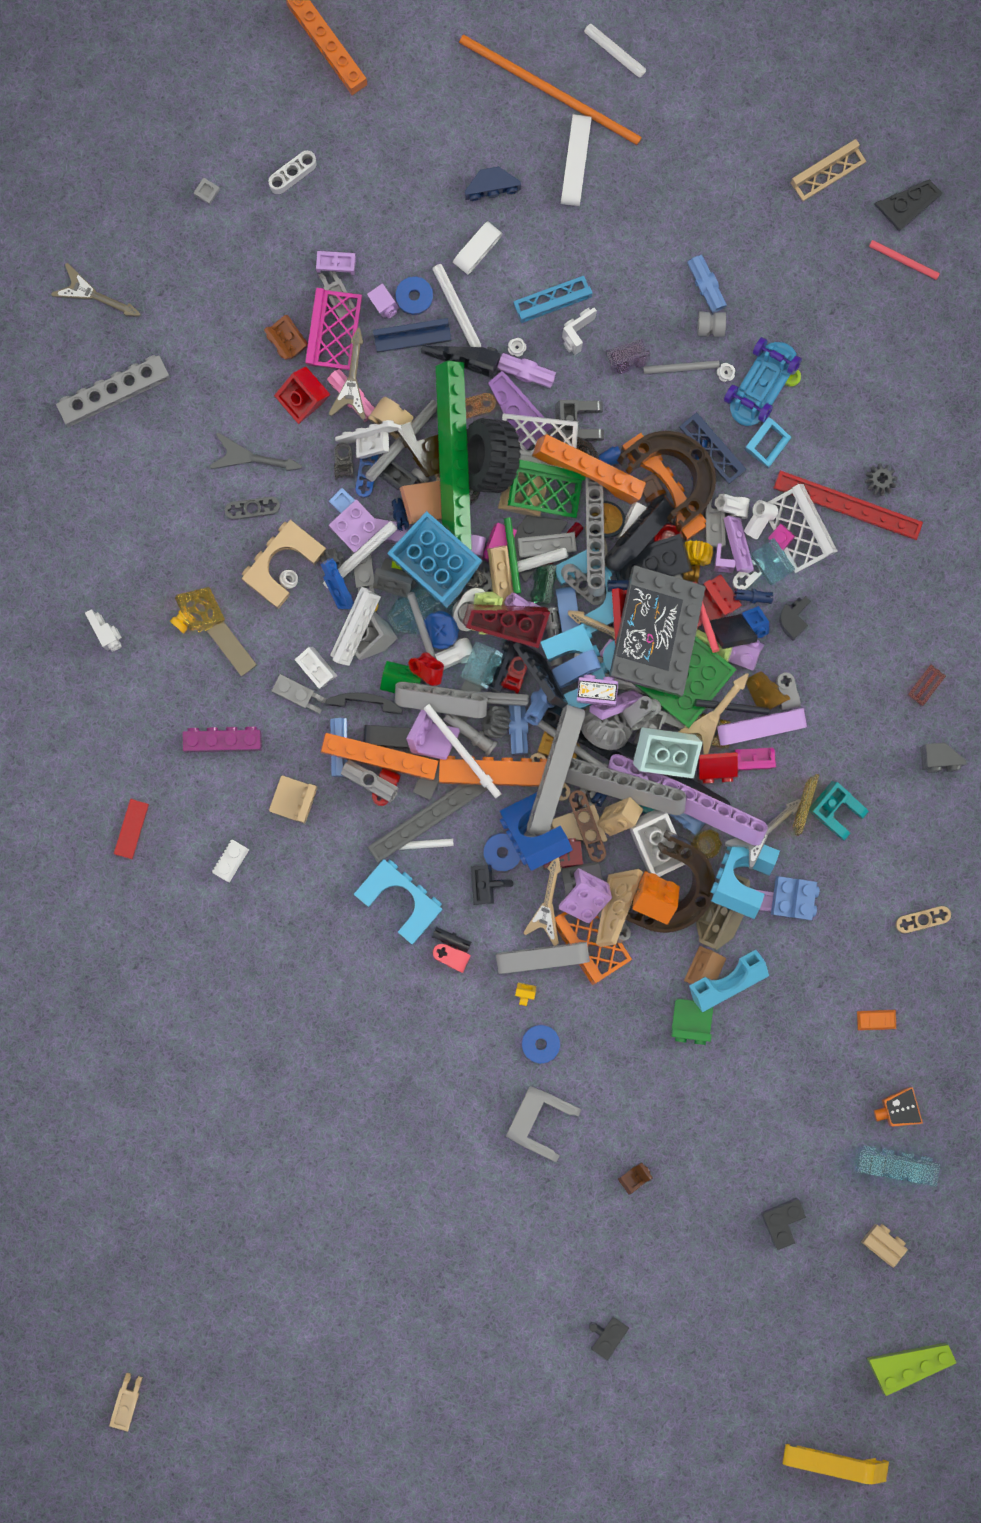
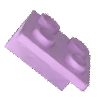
M357 499L328 525L329 529L336 533L354 553L382 528Z
M421 710L406 738L410 751L413 754L446 760L453 745L437 725L432 722V719L425 710ZM447 726L457 738L460 733L459 728Z
M578 868L574 872L576 886L559 904V909L586 923H590L612 899L609 883Z

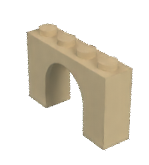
M291 520L288 523L284 522L278 530L280 533L276 537L273 536L266 545L268 547L264 552L260 551L254 558L256 562L251 567L248 566L242 573V580L277 609L287 600L290 593L270 576L269 563L272 557L282 550H294L315 566L320 560V556L324 555L326 550L324 546Z

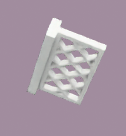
M503 414L502 420L514 419L519 425L516 431L521 427L527 435L520 442L521 449L519 451L521 458L519 459L550 465L532 457L534 449L532 451L526 450L522 443L530 438L536 446L537 441L532 435L538 430L543 435L547 434L542 428L546 423H551L556 429L550 436L559 432L565 440L564 443L567 442L568 445L574 448L577 446V421ZM527 421H533L538 427L531 434L524 427ZM565 425L573 426V434L568 438L561 430Z
M798 484L789 491L768 501V503L780 505L776 522L774 520L769 521L773 530L777 528L779 520L789 522L787 528L789 531L792 524L801 526L799 537L794 538L798 539L795 550L788 547L784 550L795 573L838 552L804 484ZM792 493L796 499L794 507L785 505L786 497ZM783 507L793 510L790 520L781 518ZM796 511L803 513V524L793 521ZM804 528L812 530L813 536L811 541L802 538ZM800 541L810 543L807 554L798 551ZM813 545L820 546L823 554L818 557L810 555ZM796 554L806 556L804 564L800 567H797L795 563Z

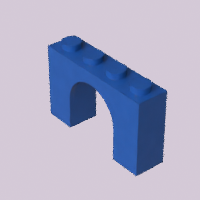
M537 792L500 810L502 816L500 822L504 830L508 828L506 833L510 841H515L512 844L517 854L521 852L519 857L523 865L527 864L531 871L573 850L561 825L540 836H524Z

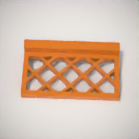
M566 912L555 917L557 931L565 944L587 942V945L599 947L597 957L589 956L590 962L579 964L592 985L632 960L622 943H616L619 948H615L616 945H613V947H600L596 943L589 942L591 931L598 933V930L592 929L593 920L588 928L579 926L580 919L578 918L576 925L568 923L564 917L568 914ZM578 928L588 930L586 941L580 940L577 937ZM601 948L612 950L610 960L600 958ZM614 951L622 952L626 959L621 963L613 961ZM599 961L609 963L608 971L604 974H601L598 969Z

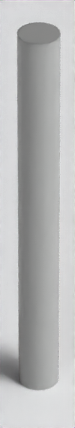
M719 360L645 366L643 369L644 374L713 369L719 368L720 364Z
M410 592L407 594L424 647L426 652L436 659L415 593Z

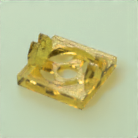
M210 587L177 594L175 597L190 631L197 629L198 633L203 629L207 631L213 625L223 623L225 620ZM189 601H191V603L194 602V605L192 607L187 608L186 605ZM196 604L204 605L205 611H199L196 608ZM212 608L213 616L209 619L206 612ZM191 613L201 615L203 621L194 619Z

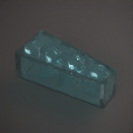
M864 1145L863 1149H858L855 1166L856 1172L937 1187L940 1163L933 1162L932 1157L921 1156V1159L913 1158L914 1154L902 1152V1156L894 1155L895 1151L883 1149V1152L875 1151L876 1147Z

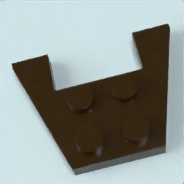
M411 422L401 425V430L394 431L403 440L402 444L405 448L410 450L414 456V461L426 478L440 473L438 434L417 441Z

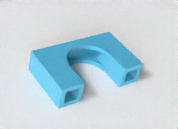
M593 548L592 551L597 552L599 551V549L595 550V548ZM587 550L553 567L552 570L561 586L567 584L561 575L562 568L567 564H574L587 575ZM595 565V566H593L592 568H593V569H599L600 566H599V565ZM605 567V601L599 608L585 616L609 626L614 623L612 592H607V582L611 580L612 573ZM569 571L567 573L568 575H571L574 579L576 578L573 572ZM581 622L585 628L589 627L591 634L600 631Z
M583 624L541 641L548 662L566 654H581L589 650H595L596 656H600L597 646H592L590 639L593 637L589 627L585 628ZM604 662L600 663L601 669L592 673L595 679L603 680V677H606L605 674L608 672ZM578 688L563 694L568 705L581 709L593 705L577 703Z
M764 844L753 869L770 876L780 851ZM727 847L726 850H729V853H725L721 864L724 867H720L716 878L719 880L718 883L714 882L710 893H713L711 901L755 919L765 894L740 883L733 871L737 867H749V851L745 847Z
M383 859L354 895L370 907L377 897L389 887L400 886L407 889L413 895L415 908L411 917L398 933L413 945L443 910L440 908L442 903L435 897L430 899L426 896L427 891L419 884L417 887L412 884L411 881L413 879L407 873L403 872L401 874L396 870L398 866L389 859L387 862Z

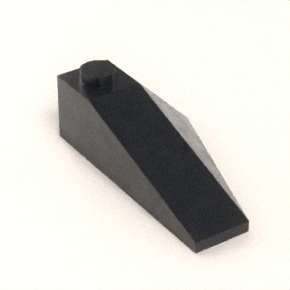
M422 346L421 354L444 362H463L464 369L492 379L500 359V353L492 347H487L486 349L484 347Z

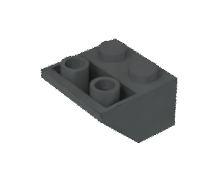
M946 743L925 744L920 747L922 770H927L928 773H937L944 768L947 769V772L958 771L962 766L966 765V760Z

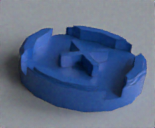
M436 611L427 616L424 623L432 646L437 649H446L456 642L459 632L454 618L443 611Z

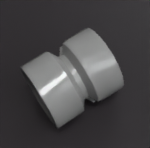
M699 311L697 335L708 337L710 334H713L714 337H725L726 312H715L711 315L710 312Z

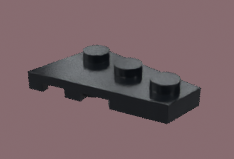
M929 179L903 192L891 195L889 198L877 201L874 205L900 232L941 196L942 192Z
M505 640L502 646L503 655L501 658L498 657L494 666L496 672L489 677L487 682L489 686L488 691L492 693L501 692L503 686L499 684L507 676L508 668L506 666L511 663L516 650L513 645L516 642Z

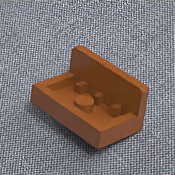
M284 315L271 327L264 329L267 339L274 343L278 349V354L285 360L295 358L308 347L307 341L288 315Z

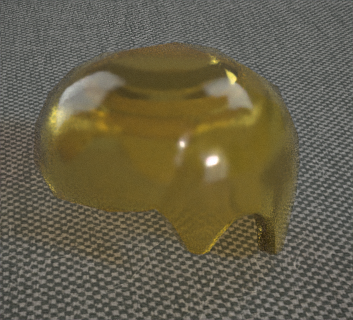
M711 829L701 830L693 838V843L702 850L707 859L713 858L719 853L722 843L718 832ZM706 841L710 843V849L708 848Z

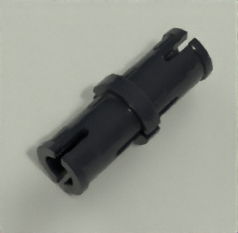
M436 927L432 938L465 953L468 952L472 943L456 936L457 933H450Z

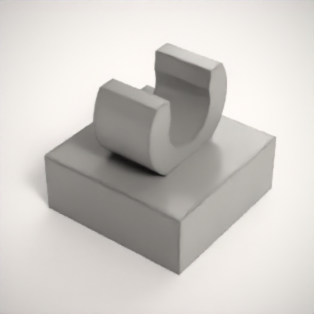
M203 178L193 194L210 205L220 191V187Z

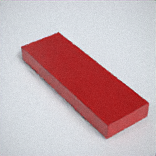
M130 799L115 847V855L133 860L149 804Z

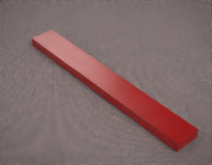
M779 471L773 488L775 490L785 493L798 484H804L814 504L913 540H917L923 524L922 521L784 471Z

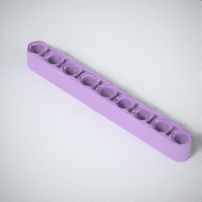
M615 754L610 758L607 767L609 769L684 791L686 794L685 814L751 845H760L768 829L767 824L762 820L663 774L639 771L633 764V760L622 755Z

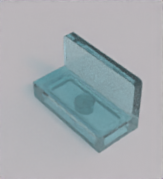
M775 538L750 554L771 586L796 570Z

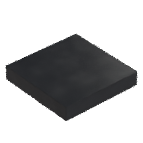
M741 614L710 620L715 638L722 649L757 642L758 636Z

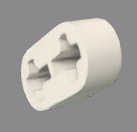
M752 560L753 566L759 565V573L753 572L751 575L746 572L737 573L732 582L734 588L746 590L762 574L763 564L759 560ZM746 575L748 577L744 582L746 586H738L737 578L742 579Z

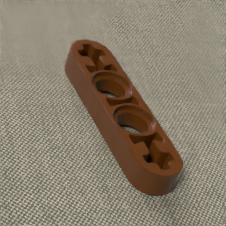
M575 790L569 796V803L589 858L593 862H601L606 857V850L585 793ZM575 794L583 797L581 805L584 806L586 804L587 808L575 811V808H579L577 802L572 801L575 798ZM581 812H587L590 815L588 822L583 823L579 820ZM588 830L595 831V840H587L585 833ZM597 841L600 842V845H596L598 851L602 850L603 854L600 855V859H597L596 856H592V853H594L593 846L589 848L588 844H594Z

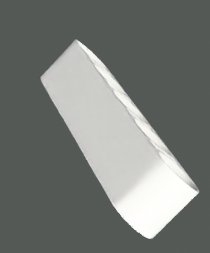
M573 114L561 204L580 206L591 125L590 116Z

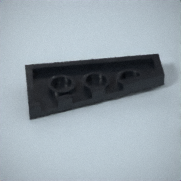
M516 642L513 647L546 694L548 702L553 706L557 705L563 709L568 702L544 656L525 644Z

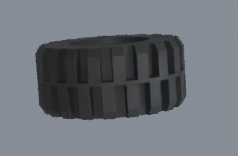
M479 418L469 425L467 429L469 488L473 491L501 493L507 490L512 485L513 479L516 478V472L520 465L519 458H521V453L519 449L521 447L520 442H518L519 436L516 433V429L508 421Z

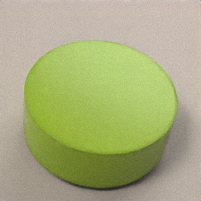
M797 370L794 375H790L785 385L789 387L796 386L801 380L800 371Z

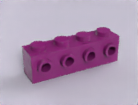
M217 727L207 728V731H199V728H187V731H183V751L185 753L262 751L261 731L257 730V727H245V730H237V727H226V731H218Z

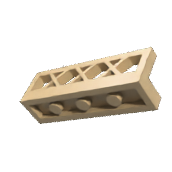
M856 139L792 178L791 184L802 201H805L866 163L865 158L858 149L860 144ZM855 152L860 161L856 164L847 163L848 156ZM835 164L844 165L843 172L840 174L831 173L832 166ZM820 173L828 175L827 182L824 184L815 182L816 176ZM804 183L811 184V192L804 196L799 186Z

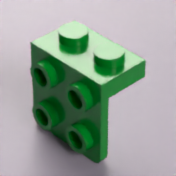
M677 999L674 1006L671 1037H675L677 1042L685 1043L687 1039H692L694 1044L706 1045V1041L711 1042L712 1034H710L713 1007L702 1012L693 1000Z

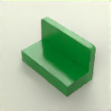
M386 661L380 690L395 693L396 684L399 682L420 684L421 678L412 673L409 666Z

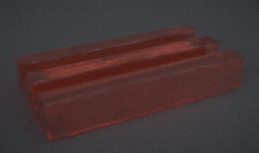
M931 664L908 693V696L921 706H924L946 675L942 674L940 670L934 668ZM933 671V675L929 678V680L926 682V684L923 686V688L920 690L917 696H915L913 693L917 690V688L920 686V684L923 682V680L926 678L929 672ZM938 675L940 678L937 680V682L934 684V686L931 688V690L928 692L923 700H920L919 698L922 696V694L925 692L928 686Z

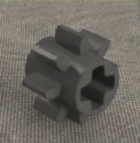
M335 548L325 550L324 555L320 556L322 563L328 558H333L337 564V569L344 563L342 552L339 551L337 553Z

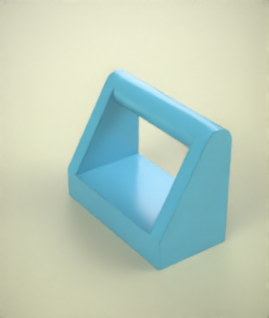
M768 417L748 443L745 451L769 468L789 442L791 436L774 420ZM772 428L783 437L765 459L755 448L769 429Z

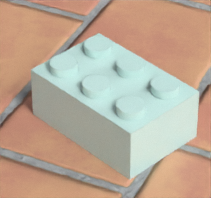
M642 727L633 764L642 772L694 778L703 742L693 734Z

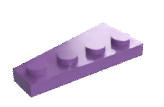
M503 371L488 382L503 414L544 418ZM507 419L515 429L519 426L514 419ZM527 421L524 424V427L530 434L538 428L533 421ZM546 423L542 428L547 433L553 427L550 423ZM521 427L516 431L520 442L527 437ZM538 430L532 436L537 441L544 435ZM528 438L522 445L528 450L534 443Z

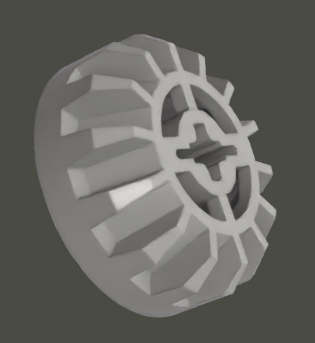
M590 706L586 708L581 730L592 744L603 749L615 750L627 743L632 730L625 720L623 712L601 720L589 712Z

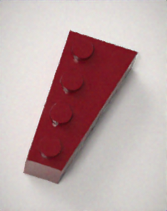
M468 604L463 624L468 629L539 648L550 611L547 607Z

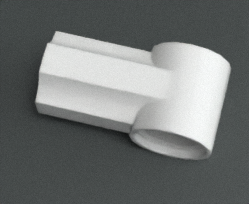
M719 494L718 498L715 499V506L717 510L731 514V517L738 516L742 517V519H747L750 499Z
M758 500L753 506V516L744 532L752 538L758 539L768 521H773L777 517V506Z
M462 638L456 641L453 647L435 654L438 661L444 664V669L460 662L468 663L475 659L476 654L470 640Z

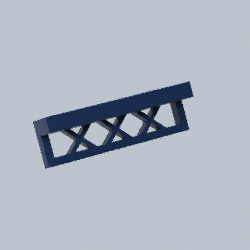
M448 318L373 330L377 353L452 341Z
M697 412L679 426L685 435L690 436L698 443L700 442V437H704L710 443V448L704 447V449L710 451L709 456L711 459L712 451L717 452L723 458V462H715L713 459L712 462L715 470L728 485L745 473L746 468ZM692 423L697 428L698 434L690 433L685 427ZM725 466H730L736 474L729 478L724 473Z

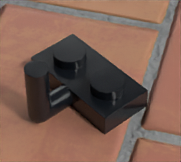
M491 865L471 866L473 905L493 904V888L513 886V881L510 879L492 880Z
M612 1317L605 1329L591 1322L589 1324L590 1331L599 1335L591 1349L608 1361L629 1330V1327L615 1317Z

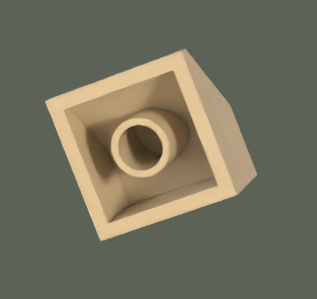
M518 472L517 480L521 485L527 479L523 473ZM539 476L532 480L537 488L543 484ZM529 483L523 488L527 496L534 492ZM546 486L539 491L543 498L545 497ZM510 487L501 493L498 509L523 515L540 516L541 512L508 506ZM520 491L515 494L514 502L516 503L524 500ZM537 495L530 499L534 506L541 503Z

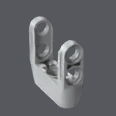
M529 1086L506 1137L525 1148L557 1162L560 1157L559 1154L527 1136L544 1102L569 1115H576L578 1117L582 1109L547 1092Z

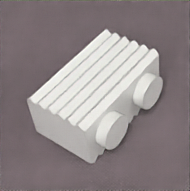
M230 840L231 843L226 847L227 850H224L225 853L220 857L221 860H218L219 863H216L215 870H212L215 875L229 883L249 849L234 840Z

